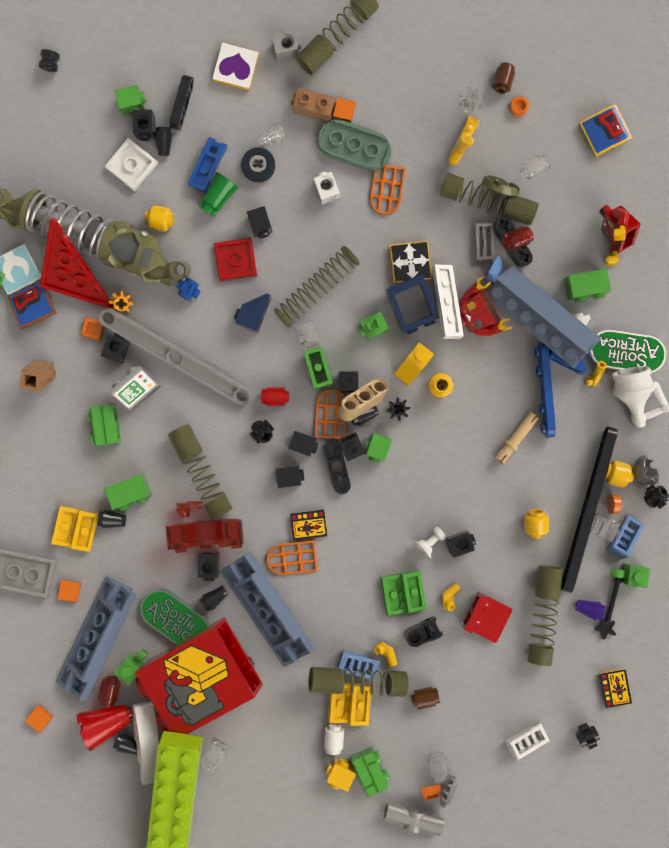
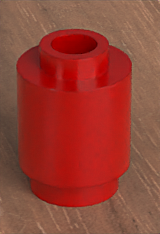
M266 387V389L261 390V403L266 404V406H285L286 403H289V391H286L285 387Z

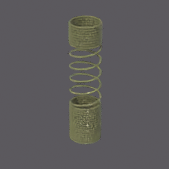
M351 0L350 7H344V14H337V21H330V28H323V36L316 35L296 56V60L302 69L308 74L313 75L333 55V50L337 51L335 45L326 38L324 34L325 29L330 30L337 41L344 44L342 38L332 30V22L337 23L347 37H351L349 31L339 23V15L344 16L348 24L354 30H357L356 24L346 16V8L351 9L355 17L361 23H364V20H368L379 8L376 0Z
M448 172L440 196L456 201L459 195L460 203L472 183L468 206L471 205L481 186L477 206L479 209L490 189L488 188L481 201L483 184L481 183L471 199L474 185L473 180L469 182L462 195L464 177L462 178ZM491 190L487 212H489L499 192L496 193L495 197L491 202L493 191ZM500 193L496 215L499 214L505 202L501 216L531 226L539 203L520 196L507 195L501 204L502 193Z
M186 424L173 430L167 436H169L182 464L198 461L187 470V473L204 469L192 478V482L210 477L200 484L196 490L200 491L215 486L200 498L204 500L219 495L217 498L204 504L206 511H208L207 513L211 520L233 508L228 501V497L224 494L225 492L204 497L220 485V483H215L200 488L215 477L216 474L194 480L208 470L211 465L189 471L206 459L207 456L185 462L203 451L190 424Z
M538 566L535 596L554 600L557 604H534L535 606L544 607L556 612V614H532L555 622V624L550 625L531 624L532 626L542 627L554 632V634L550 635L530 634L531 636L541 637L553 642L550 645L529 644L527 661L534 665L551 666L553 663L554 648L552 646L555 643L547 637L556 634L553 629L548 627L555 626L557 622L546 616L558 614L555 609L547 606L559 604L557 600L560 599L561 580L563 578V569L559 567Z
M311 667L309 671L308 688L310 693L343 694L344 677L348 670L352 678L351 694L354 693V676L357 671L360 672L362 679L361 695L364 693V676L366 672H369L371 675V695L374 693L373 679L376 672H379L381 676V696L384 693L383 678L386 673L385 688L388 696L405 697L408 693L409 680L405 671L387 670L383 676L379 670H376L373 676L370 670H366L362 675L359 669L352 674L349 668L343 672L342 668Z

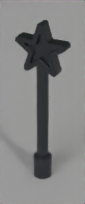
M615 577V585L606 620L602 618L600 620L601 625L594 627V630L601 632L603 640L606 639L608 634L616 635L612 629L615 621L610 620L619 585L622 583L623 578Z

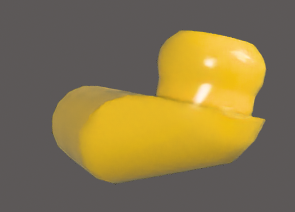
M599 361L592 376L585 378L586 386L595 387L598 385L607 367L604 361Z
M456 582L442 593V606L449 612L455 609L454 595L461 590Z
M383 642L377 643L374 647L375 654L385 656L389 667L398 665L393 647Z

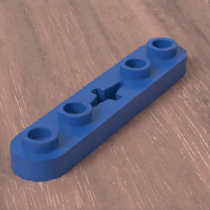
M540 342L534 348L535 358H538L536 375L540 378L542 404H539L540 415H543L541 432L545 434L546 438H551L556 435L550 356L549 348Z

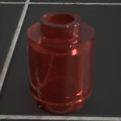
M522 226L506 233L503 243L506 249L513 252L529 245L534 240V235L530 227Z
M107 676L102 679L98 695L100 705L112 707L117 702L121 682L117 677Z

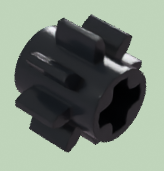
M397 397L395 403L389 401L391 408L386 411H391V419L396 416L398 421H401L402 415L408 417L405 412L411 409V407L405 406L407 400L399 402ZM394 405H402L401 410L403 413L399 412L396 414L394 412Z
M266 419L264 421L258 420L252 424V432L249 435L257 444L260 442L267 443L272 439V431L275 429Z
M652 484L644 492V500L651 508L658 507L661 509L669 501L667 499L669 498L668 491L661 485L655 487Z
M587 723L578 726L579 732L575 734L582 747L587 746L589 750L597 747V741L600 740L596 728L594 726L589 727Z

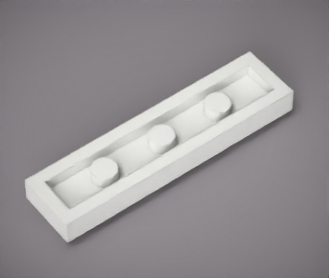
M434 265L432 272L442 338L461 339L464 335L452 265Z

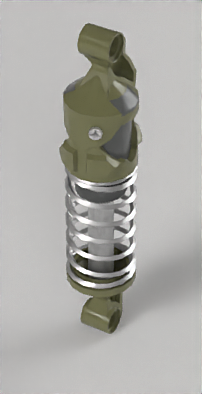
M0 188V218L4 219L12 228L24 229L33 233L41 226L42 236L47 237L48 231L45 234L46 224L49 225L50 219L53 217L58 221L64 232H66L68 238L70 234L73 235L70 240L72 244L76 237H78L76 246L79 252L87 248L89 255L93 256L96 254L97 259L103 261L104 265L131 272L133 275L142 277L145 282H159L170 287L173 280L186 278L191 273V267L185 261L167 262L157 237L148 234L146 231L137 230L129 223L111 219L103 221L102 216L99 214L91 216L89 210L84 209L80 211L75 204L68 206L64 200L56 202L54 196H46L43 191L33 189L24 196L13 200L7 189ZM47 199H52L54 202L50 208H47ZM60 203L64 204L66 208L62 213L58 212V204ZM71 208L77 211L74 218L69 217V210ZM83 213L89 216L86 223L81 222V214ZM178 265H182L184 267V273L182 275H179L177 273Z

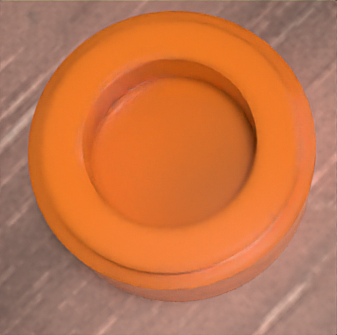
M523 96L514 97L509 105L510 113L515 117L524 116L529 109V102Z
M619 495L608 496L607 508L610 514H619L622 509V501Z

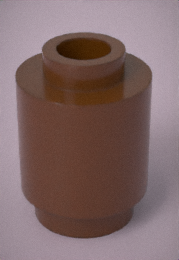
M501 63L496 70L492 87L499 94H505L511 90L515 76V67L510 63Z
M437 687L413 690L414 694L411 695L413 707L417 706L418 710L434 707L440 703Z

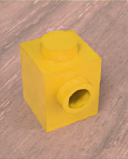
M334 758L333 763H329L325 771L327 783L334 789L338 790L340 788L348 792L356 775L354 766H351L345 759L340 758L338 760Z

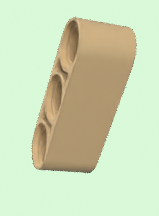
M377 378L345 397L339 409L340 418L344 421H351L382 402L388 390V383L384 379Z

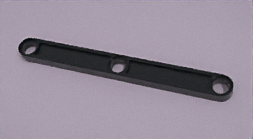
M607 426L602 435L561 580V590L572 593L576 584L618 435V429Z

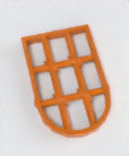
M385 165L383 167L382 180L375 179L377 170L374 171L370 203L373 210L377 213L389 215L398 209L402 200L401 194L406 168ZM387 168L394 169L392 181H388L385 178ZM397 170L403 171L401 183L395 180ZM375 182H380L381 184L379 195L373 194ZM384 183L391 186L390 197L383 196ZM394 185L401 186L399 198H393ZM372 197L378 198L377 209L374 207ZM382 199H386L389 202L387 212L380 211ZM392 201H398L394 210L390 211Z
M325 390L317 399L315 406V438H342L337 437V424H344L343 437H345L346 421H339L338 408L341 406L339 394L342 395L343 399L345 396L338 390ZM329 391L336 392L335 405L328 403ZM326 393L325 404H318L321 396ZM318 407H324L323 409H325L324 420H318ZM328 407L335 410L334 421H328L327 419ZM317 423H323L322 425H324L323 436H317ZM327 424H333L334 437L326 436Z
M310 540L275 545L267 555L268 567L272 572L280 575L318 571L315 542ZM313 543V549L300 550V544ZM297 544L296 551L284 552V546ZM281 546L280 553L270 554L274 548ZM314 552L313 560L302 561L301 554ZM298 554L299 560L286 563L285 556ZM282 556V562L270 564L269 557ZM315 562V569L303 570L302 565ZM299 564L300 571L287 572L286 567L288 565ZM283 566L284 572H277L272 567Z

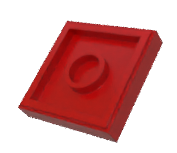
M251 237L214 243L220 282L258 276Z

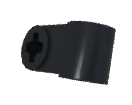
M436 616L429 617L406 629L404 637L410 646L419 647L443 636V632L437 626ZM412 633H418L419 636L416 641L409 640Z

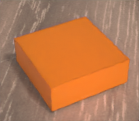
M337 98L333 118L352 122L356 102Z
M85 317L81 336L101 341L105 326L99 320Z
M62 579L57 599L78 602L81 582Z
M38 704L25 722L40 733L54 716Z
M440 784L421 788L424 801L440 798L442 795Z

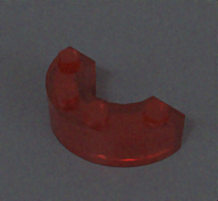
M242 519L205 520L166 526L167 549L175 550V553L186 552L187 548L200 546V549L211 548V545L218 544L219 548L229 546L231 549L242 548L244 544Z

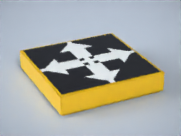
M428 241L390 245L394 284L422 274L425 280L432 279Z

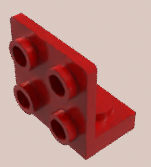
M478 591L461 626L469 633L474 632L497 643L513 609Z

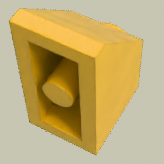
M419 342L394 375L409 386L434 354Z

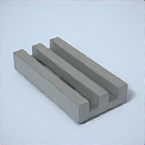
M493 223L474 224L475 262H492L495 258ZM479 227H482V257H480ZM486 227H489L490 257H487Z

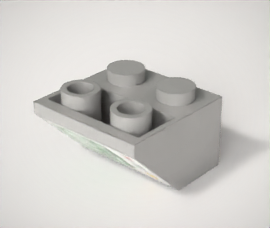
M141 366L132 367L127 372L128 376L123 380H117L112 385L113 389L109 391L131 411H134L161 387L153 375Z

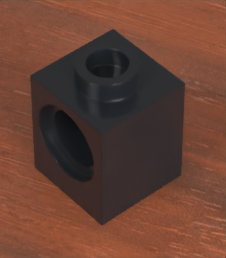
M152 109L133 110V134L140 141L155 139L156 120ZM148 123L146 129H140L142 124Z
M265 206L247 211L254 237H259V239L268 237L269 233L273 231Z
M114 333V336L107 334L101 356L124 363L130 342L117 333ZM119 342L120 349L117 352H113V344Z
M339 371V392H355L358 390V371Z
M294 431L288 449L310 457L311 453H316L319 443H316L317 438Z
M356 432L338 439L347 461L365 454Z
M299 466L276 469L278 488L302 485L301 481H305L304 470H300Z
M468 531L448 536L445 539L450 555L453 558L475 551L474 545H476L474 535L469 534ZM461 538L466 540L464 548L457 547V541Z
M200 552L198 554V578H203V581H214L220 575V552ZM206 562L212 563L213 571H206L204 564Z

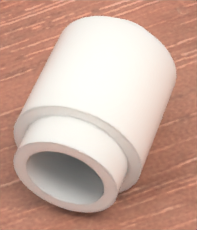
M331 723L325 728L324 748L327 754L338 755L343 749L344 728L340 724Z

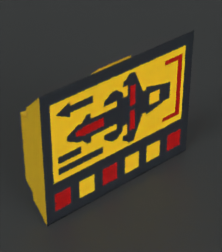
M324 509L290 514L293 541L327 536Z
M626 669L609 670L599 674L605 708L632 704Z

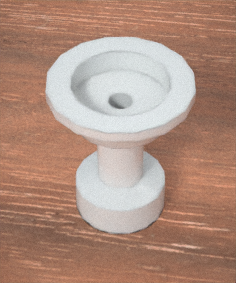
M437 526L432 530L433 535L427 541H414L420 551L429 559L433 551L431 547L438 540L443 541L447 538L445 533Z

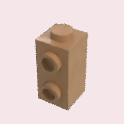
M298 88L297 94L294 93L292 96L291 105H293L294 113L331 122L335 98Z
M35 359L21 370L20 389L36 392L44 389L56 377L54 362Z

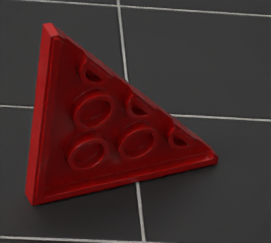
M52 217L49 223L40 287L105 308H113L114 304L109 303V300H111L58 221Z

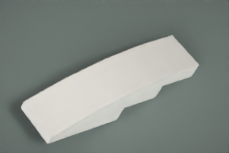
M152 701L133 705L134 740L137 743V760L140 764V778L143 786L154 782L159 744L157 722Z

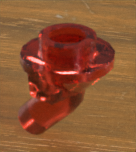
M203 501L176 503L177 508L175 510L182 518L185 516L189 518L191 509H203Z

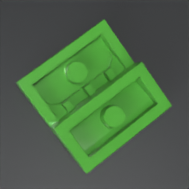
M421 571L380 577L385 614L387 616L426 610Z

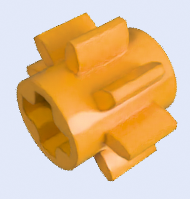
M123 290L118 295L113 292L114 300H109L110 304H114L112 309H117L121 314L125 310L130 312L128 306L134 304L133 301H129L131 294L125 295ZM120 298H122L123 301L126 302L123 304V306H119L118 302Z

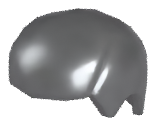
M646 455L640 456L634 462L633 472L635 478L644 485L657 484L659 481L658 470L650 466L653 460L647 458Z

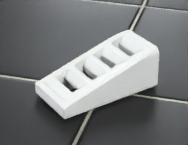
M541 723L504 740L511 756L516 760L523 758L550 741ZM537 731L541 740L537 739L534 732ZM529 735L531 736V738H532V740H533V742H534V743H532V744H531V742H530V740H529V738H528ZM522 739L524 740L526 747L523 746L521 742Z

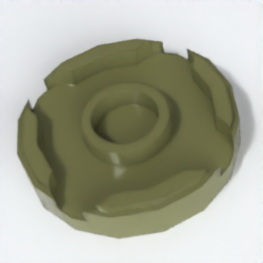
M484 176L482 184L485 187L502 194L517 196L520 187L515 183L510 182L509 184L503 178L496 176Z

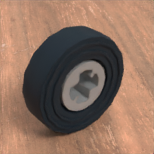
M255 147L244 154L241 162L242 171L249 180L258 183L270 179L275 171V159L272 153L265 148ZM256 161H257L258 163L263 162V163H262V168H259V167L254 168L255 162H256Z

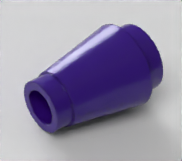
M578 599L575 611L595 621L602 620L605 605H601V602Z

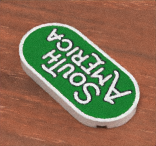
M616 330L599 332L597 335L602 339L589 352L595 364L599 361H604L607 364V369L614 370L646 366L650 367L651 373L659 370L666 360L665 346L658 338Z

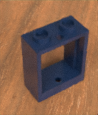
M423 274L385 289L401 332L410 334L417 331V327L421 325L427 327L436 323L435 320L439 318ZM420 284L431 315L406 325L395 294Z

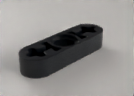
M183 75L170 117L169 126L171 129L180 131L183 126L194 86V77Z
M505 216L496 219L493 222V231L515 265L518 267L529 265L532 262L533 255L511 220ZM500 223H505L504 229L499 228ZM511 231L510 234H508V235H506V236L504 237V234H506L507 232ZM510 237H514L517 240L516 247L509 245L508 239ZM525 254V261H520L521 255Z
M329 440L324 445V453L332 483L337 493L346 494L351 488V483L341 446L336 440ZM330 443L338 446L335 453L336 456L340 454L341 459L335 458L329 461V457H332L331 451H327ZM336 461L341 462L343 465L342 471L338 473L332 470V464ZM346 474V477H342L343 482L348 483L344 491L341 488H337L339 479H334V475Z

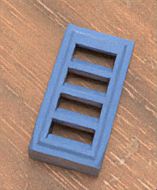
M500 257L494 258L484 275L486 277L483 278V281L486 283L491 282L490 285H493L497 281L496 278L503 273Z
M627 515L610 541L607 550L621 559L628 558L644 524ZM630 524L631 526L635 527L636 530H632L627 525ZM624 531L628 532V533L631 534L632 536L630 537V536L626 535V534L624 533ZM622 538V539L626 540L628 543L626 544V543H624L623 541H621L620 539Z
M343 649L338 668H342L343 672L349 668L352 674H354L357 669L360 670L362 662H366L364 671H361L363 675L371 663L373 664L371 671L373 676L374 672L378 670L380 661ZM351 658V662L348 667L346 666L347 659ZM355 660H359L357 668L354 669L353 665ZM357 671L355 675L361 677L360 672ZM366 672L364 678L371 679L370 673Z

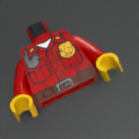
M605 205L599 211L604 218L601 230L611 243L610 253L612 254L606 255L605 264L606 266H615L619 260L617 254L635 244L641 224L623 206H618L612 210L609 205Z
M482 276L478 279L477 283L465 291L459 302L462 328L466 326L469 333L474 332L479 336H492L502 332V330H511L513 326L505 327V322L510 319H500L484 289L491 282L484 285L482 279L486 276Z

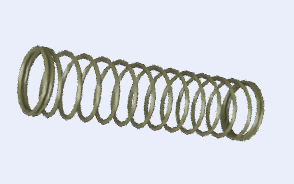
M346 246L341 247L342 254L336 252L335 254L337 260L335 258L330 257L331 264H324L326 270L323 268H319V272L321 275H319L318 273L313 274L316 281L312 278H308V282L311 285V287L306 283H302L305 291H303L301 288H297V292L300 295V297L295 293H291V296L296 303H294L289 298H286V302L289 305V307H287L283 303H280V306L285 312V314L278 308L274 309V312L288 327L291 328L292 324H294V321L288 315L284 307H286L292 314H294L298 319H300V317L292 308L288 300L291 303H293L303 314H305V311L296 301L294 296L300 299L309 309H311V307L303 298L299 290L302 291L316 304V301L313 299V297L310 295V293L307 291L304 285L309 287L320 299H322V297L316 291L310 280L316 283L326 294H328V292L323 288V286L316 278L315 274L319 276L323 281H325L331 287V289H333V287L324 277L321 270L326 272L337 284H339V282L334 278V276L327 268L326 264L333 268L342 277V279H344V277L337 270V268L332 262V259L335 260L339 265H341L348 274H350V272L341 263L337 254L342 256L354 269V265H360L359 260L349 248H347Z

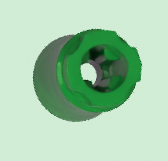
M216 172L199 207L215 217L216 213L221 210L225 202L239 187L222 174Z

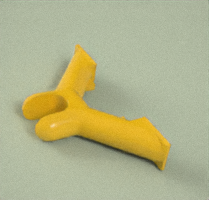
M468 116L464 128L448 158L450 165H457L469 146H472L474 141L472 135L479 124L477 118Z

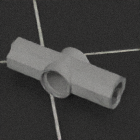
M389 802L386 805L384 812V821L403 826L404 829L412 833H419L421 831L440 837L443 832L444 818L427 814L415 806L406 808Z

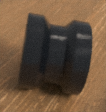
M42 49L40 53L42 59L39 61V68L48 72H57V61H59L60 55L55 51Z

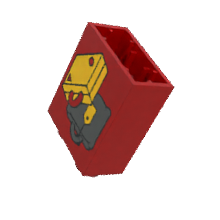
M225 617L149 659L135 672L137 675L136 687L139 693L146 699L150 698L157 710L155 718L159 728L162 731L189 734L255 698L263 686V682Z

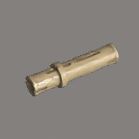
M529 412L512 436L504 441L505 445L495 455L499 462L505 464L512 453L518 450V445L539 420L538 417H535V414Z

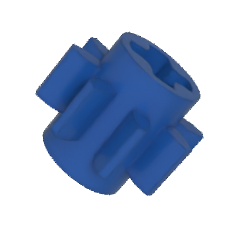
M186 277L185 281L180 279L176 286L179 289L178 295L188 301L192 297L197 299L201 292L197 289L199 284Z

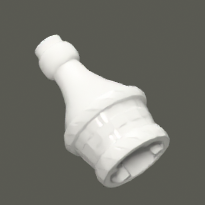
M646 366L626 368L612 374V378L615 381L612 393L630 409L632 414L630 417L631 422L635 428L644 427L647 419H651L664 412H669V405L658 382L652 381L650 376L652 371L650 367ZM654 391L660 406L644 413L645 403Z

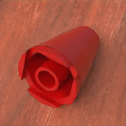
M125 704L76 714L77 724L82 723L80 725L81 730L79 731L89 752L131 723V718H133L130 706L126 707Z

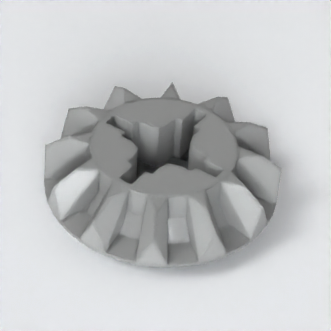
M452 775L448 777L440 799V804L444 808L450 805L458 783L456 782V777Z

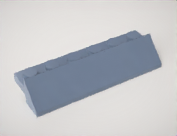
M513 266L496 278L497 281L487 291L489 298L572 368H575L587 353L589 354L602 339Z
M250 552L244 554L220 571L284 667L294 663L300 657L310 654L315 649Z
M105 577L56 680L64 690L71 691L79 701H86L91 693L93 685L136 598L132 588L109 577Z

